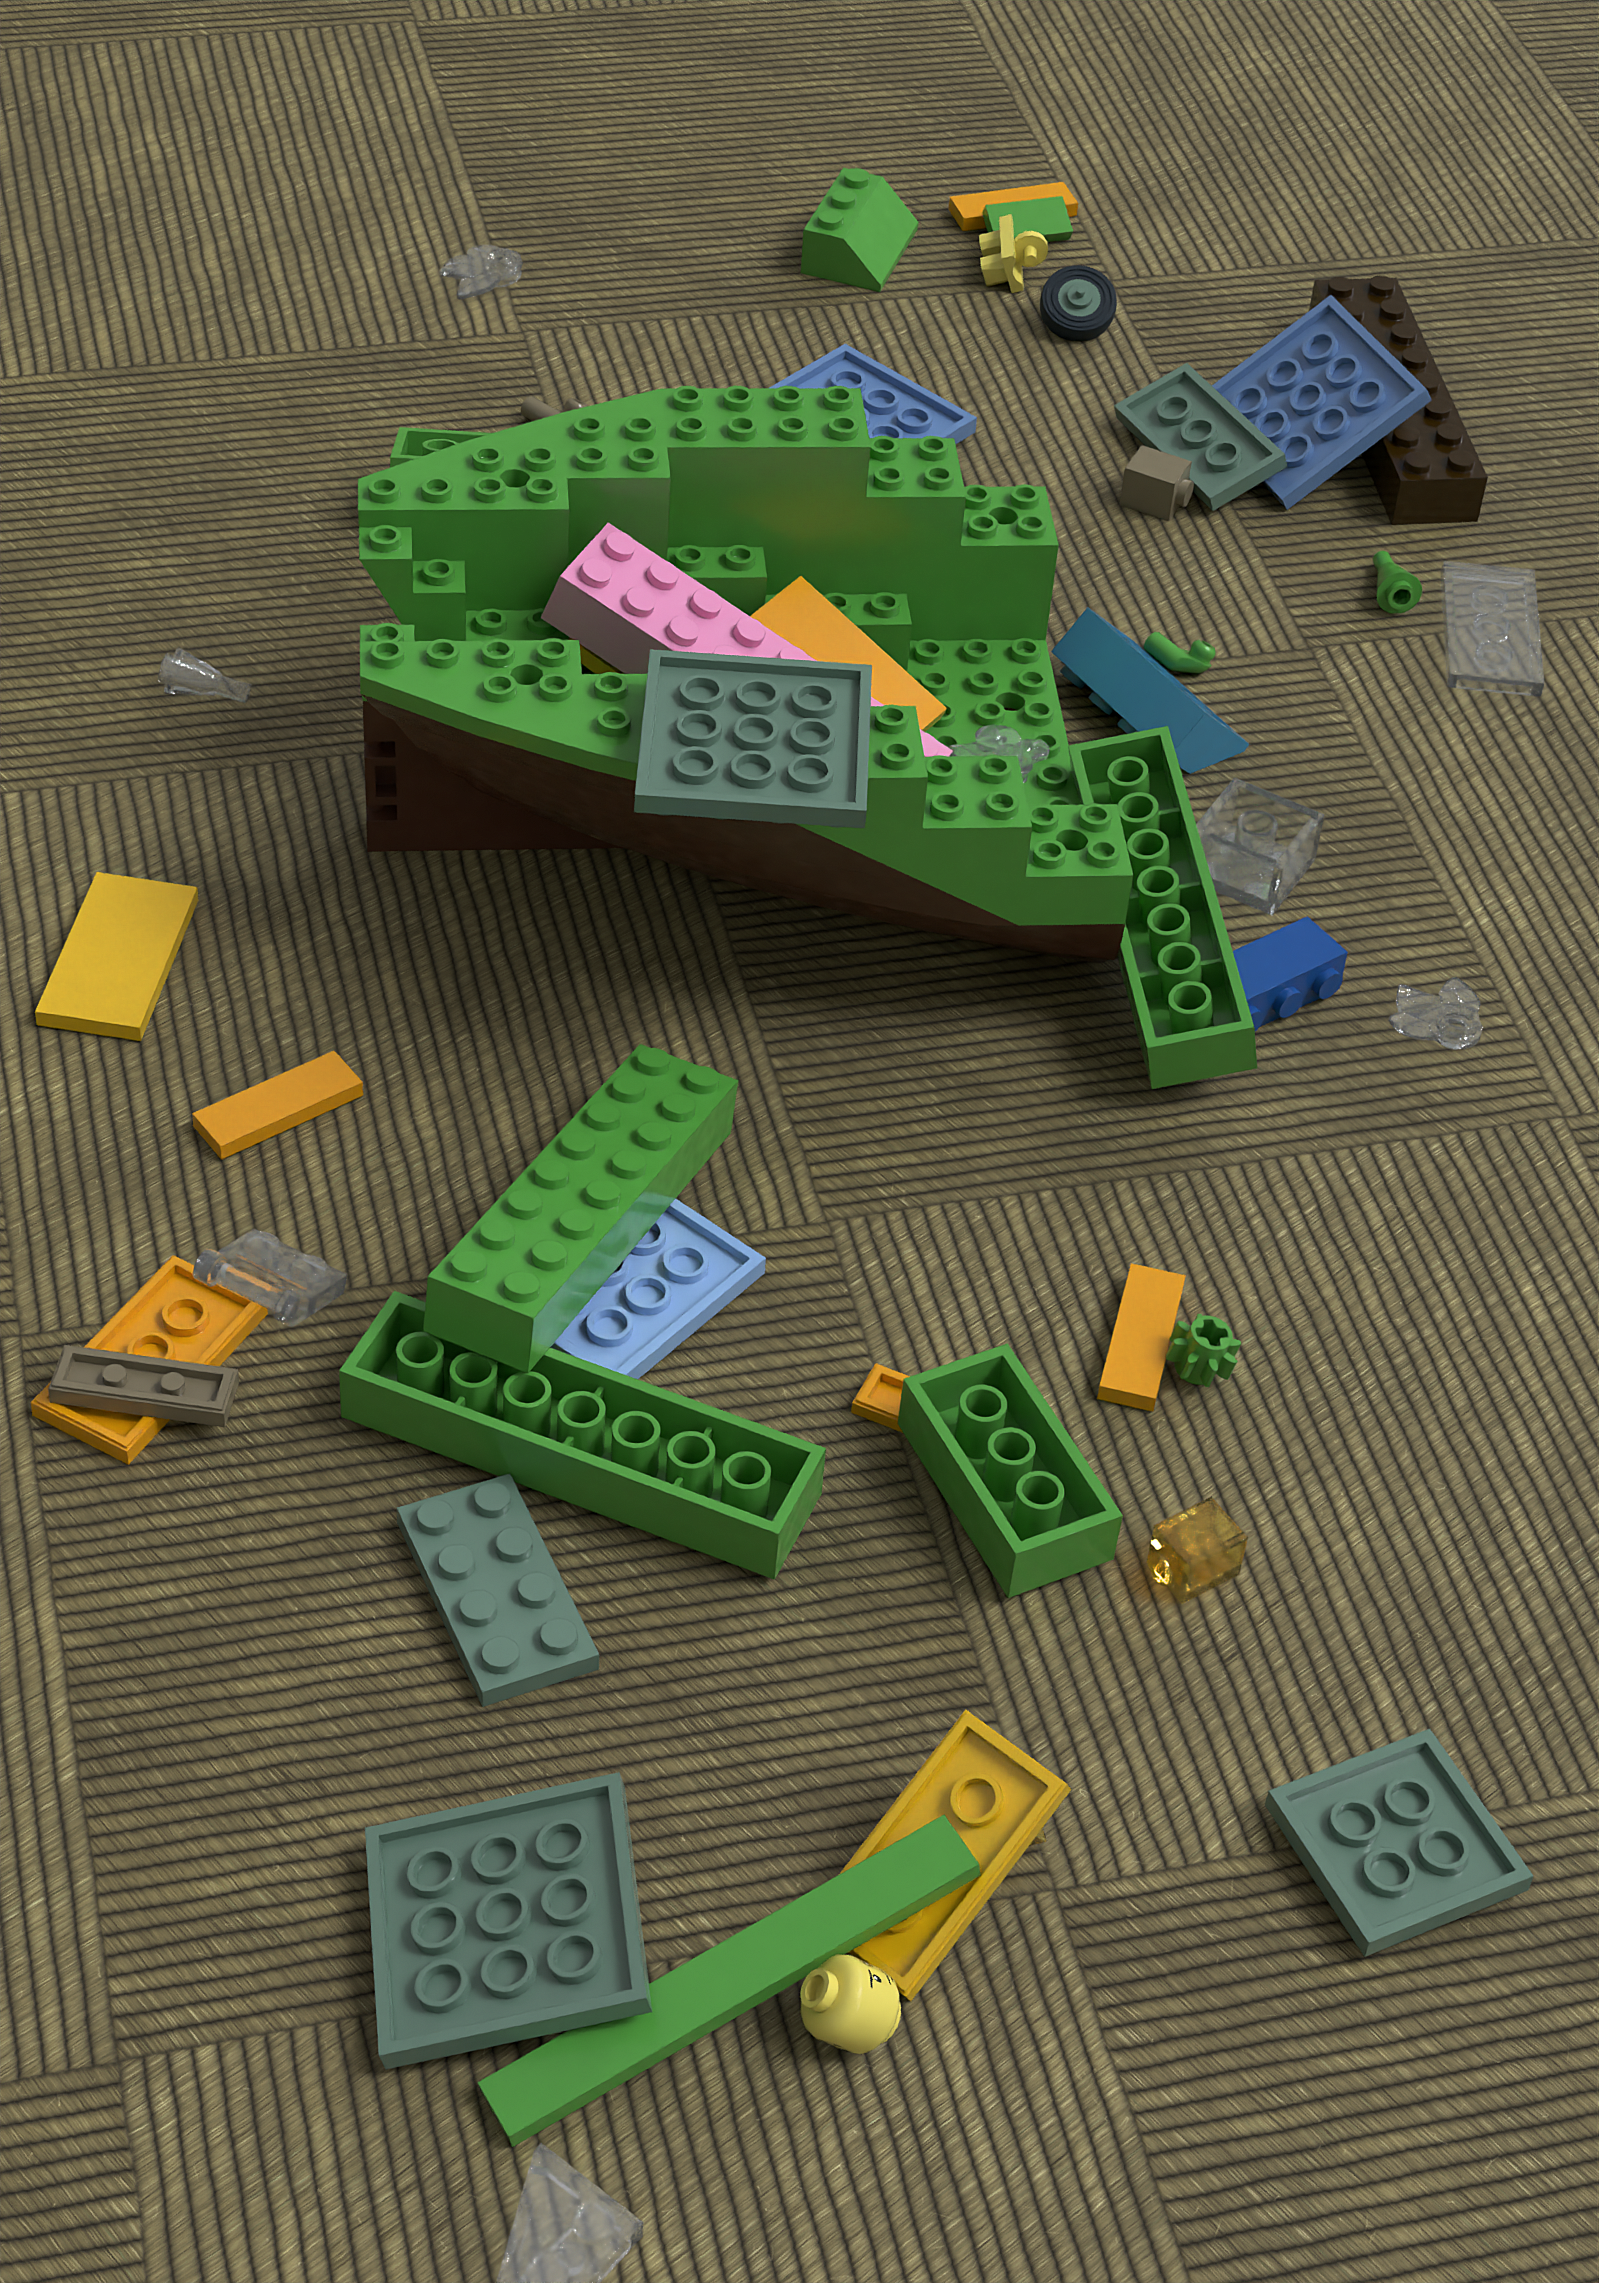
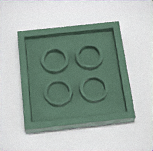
M1430 1728L1271 1789L1267 1794L1266 1808L1364 1957L1528 1891L1533 1879L1531 1871Z

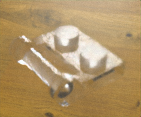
M256 1229L249 1231L218 1251L211 1248L206 1249L198 1257L193 1269L194 1279L210 1287L219 1284L273 1311V1316L276 1320L290 1327L296 1326L343 1295L347 1280V1274L327 1265L323 1259L305 1254L280 1242L275 1235Z

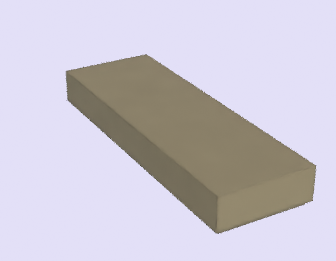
M64 1345L48 1392L50 1403L225 1427L239 1385L238 1369Z

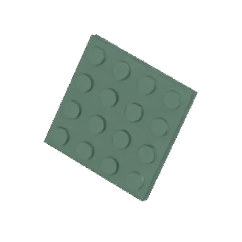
M650 649L634 812L665 816L680 815L766 821L780 824L824 825L837 828H865L872 665Z
M620 1772L365 1827L378 2051L385 2069L652 2012L626 1792Z

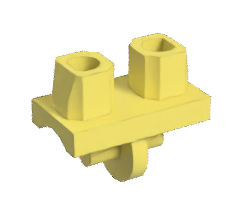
M1010 214L999 217L1000 230L979 235L983 255L980 261L987 287L1009 282L1011 293L1024 290L1022 266L1034 267L1041 264L1047 257L1048 244L1045 237L1035 231H1025L1014 238L1013 219Z

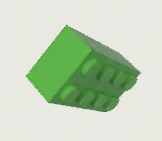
M1008 1343L903 1379L897 1424L1008 1598L1114 1560L1123 1515Z

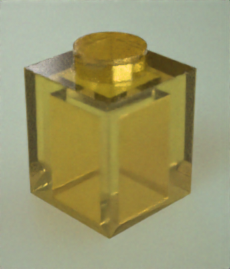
M1209 1497L1154 1525L1146 1563L1154 1579L1160 1585L1167 1586L1183 1604L1240 1574L1248 1537L1212 1497Z

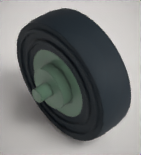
M1080 265L1064 267L1053 273L1046 281L1040 297V313L1045 325L1055 335L1070 341H1088L1103 334L1111 325L1117 307L1116 292L1110 280L1098 270Z

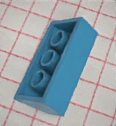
M1088 607L1051 651L1065 664L1060 672L1080 689L1087 684L1093 690L1088 698L1108 715H1111L1115 710L1122 716L1117 724L1127 734L1168 726L1179 766L1190 774L1240 754L1250 745L1135 641Z

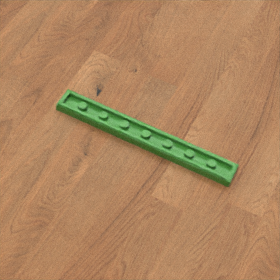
M942 1815L651 1982L649 1989L652 2012L568 2030L477 2082L481 2094L511 2146L514 2147L807 1977L811 1971L819 1968L830 1957L850 1952L979 1877V1863L946 1816Z

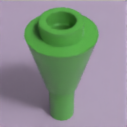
M1377 552L1373 557V564L1378 571L1377 602L1379 606L1388 613H1404L1409 611L1421 598L1422 586L1416 576L1395 564L1388 552Z

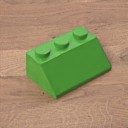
M843 168L804 228L801 273L881 292L917 232L919 222L882 176L869 174L866 170L860 168Z

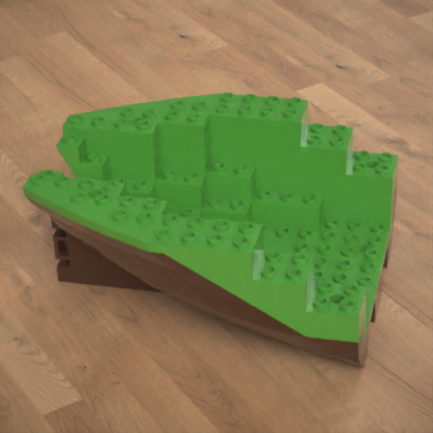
M693 386L661 388L559 413L464 441L358 479L359 560L402 624L360 625V694L363 701L367 852L626 848L682 868L749 888L895 925L1094 963L1116 959L1126 923L1133 872L1118 805L1098 803L1080 805L1071 771L1069 744L1046 642L1059 545L1045 486L1021 484L1015 487H985L975 484L964 487L954 438H941L938 436H926L923 438L877 436L869 438L861 388H847L844 386H831L828 388H797L794 386H781L778 388H747L744 386H731L728 388H696ZM607 523L628 534L635 541L664 560L672 563L676 568L709 590L714 591L749 616L798 577L802 576L947 708L942 718L925 733L933 736L937 741L953 750L950 757L943 755L924 756L916 706H870L865 828H837L824 825L780 824L766 821L634 812L635 788L647 674H619L615 672L595 674L581 664L579 640H568L569 636L543 620L541 616L560 575Z

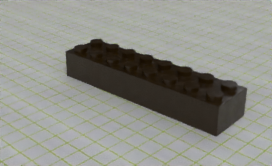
M1374 276L1365 279L1334 277L1330 280H1314L1309 311L1332 295L1428 390L1432 401L1362 453L1391 525L1478 522L1488 476L1397 278Z

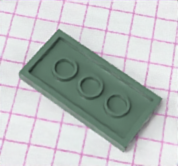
M1188 363L1114 405L1116 418L1146 447L1192 461L1189 480L1194 481L1193 492L1212 511L1287 467L1285 453Z
M511 1474L397 1507V1524L482 1707L599 1670V1653Z

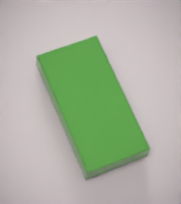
M1063 196L985 205L982 212L988 233L1000 230L999 217L1010 214L1013 219L1014 238L1025 231H1035L1043 235L1047 242L1069 240L1073 233Z

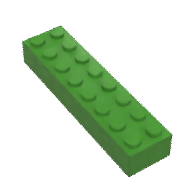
M1168 726L1069 745L1071 771L1080 805L1091 803L1118 805L1133 872V881L1125 928L1117 958L1151 1089L1257 1069L1253 1020Z
M640 1044L428 1275L423 1331L529 1373L730 1135L738 1080L720 1074L710 1067L698 1066L669 1055L664 1050Z
M394 1291L339 1370L341 1417L497 1476L511 1474L514 1482L774 1580L822 1494L826 1448L553 1348H549L531 1371L525 1373L424 1332L426 1302Z

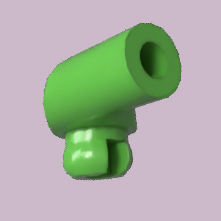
M1160 632L1152 633L1144 643V650L1170 671L1201 674L1212 666L1210 661L1216 655L1215 648L1205 641L1195 640L1191 645L1190 651L1177 647Z

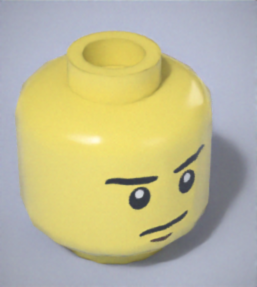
M836 1954L830 1957L819 1968L807 1975L801 1987L800 2013L805 2028L815 2038L841 2050L857 2054L872 2051L880 2044L886 2042L898 2027L901 2017V2004L895 1980L884 1970L854 1956Z

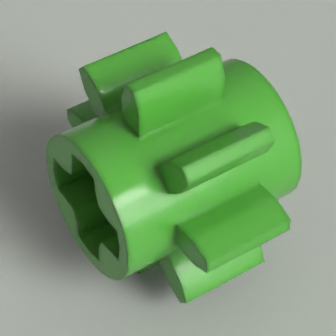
M1197 1314L1191 1327L1185 1322H1177L1169 1339L1172 1344L1165 1356L1166 1360L1174 1362L1175 1370L1181 1379L1192 1384L1209 1387L1215 1374L1226 1380L1230 1378L1238 1362L1235 1355L1241 1342L1233 1339L1232 1331L1226 1322L1217 1317Z

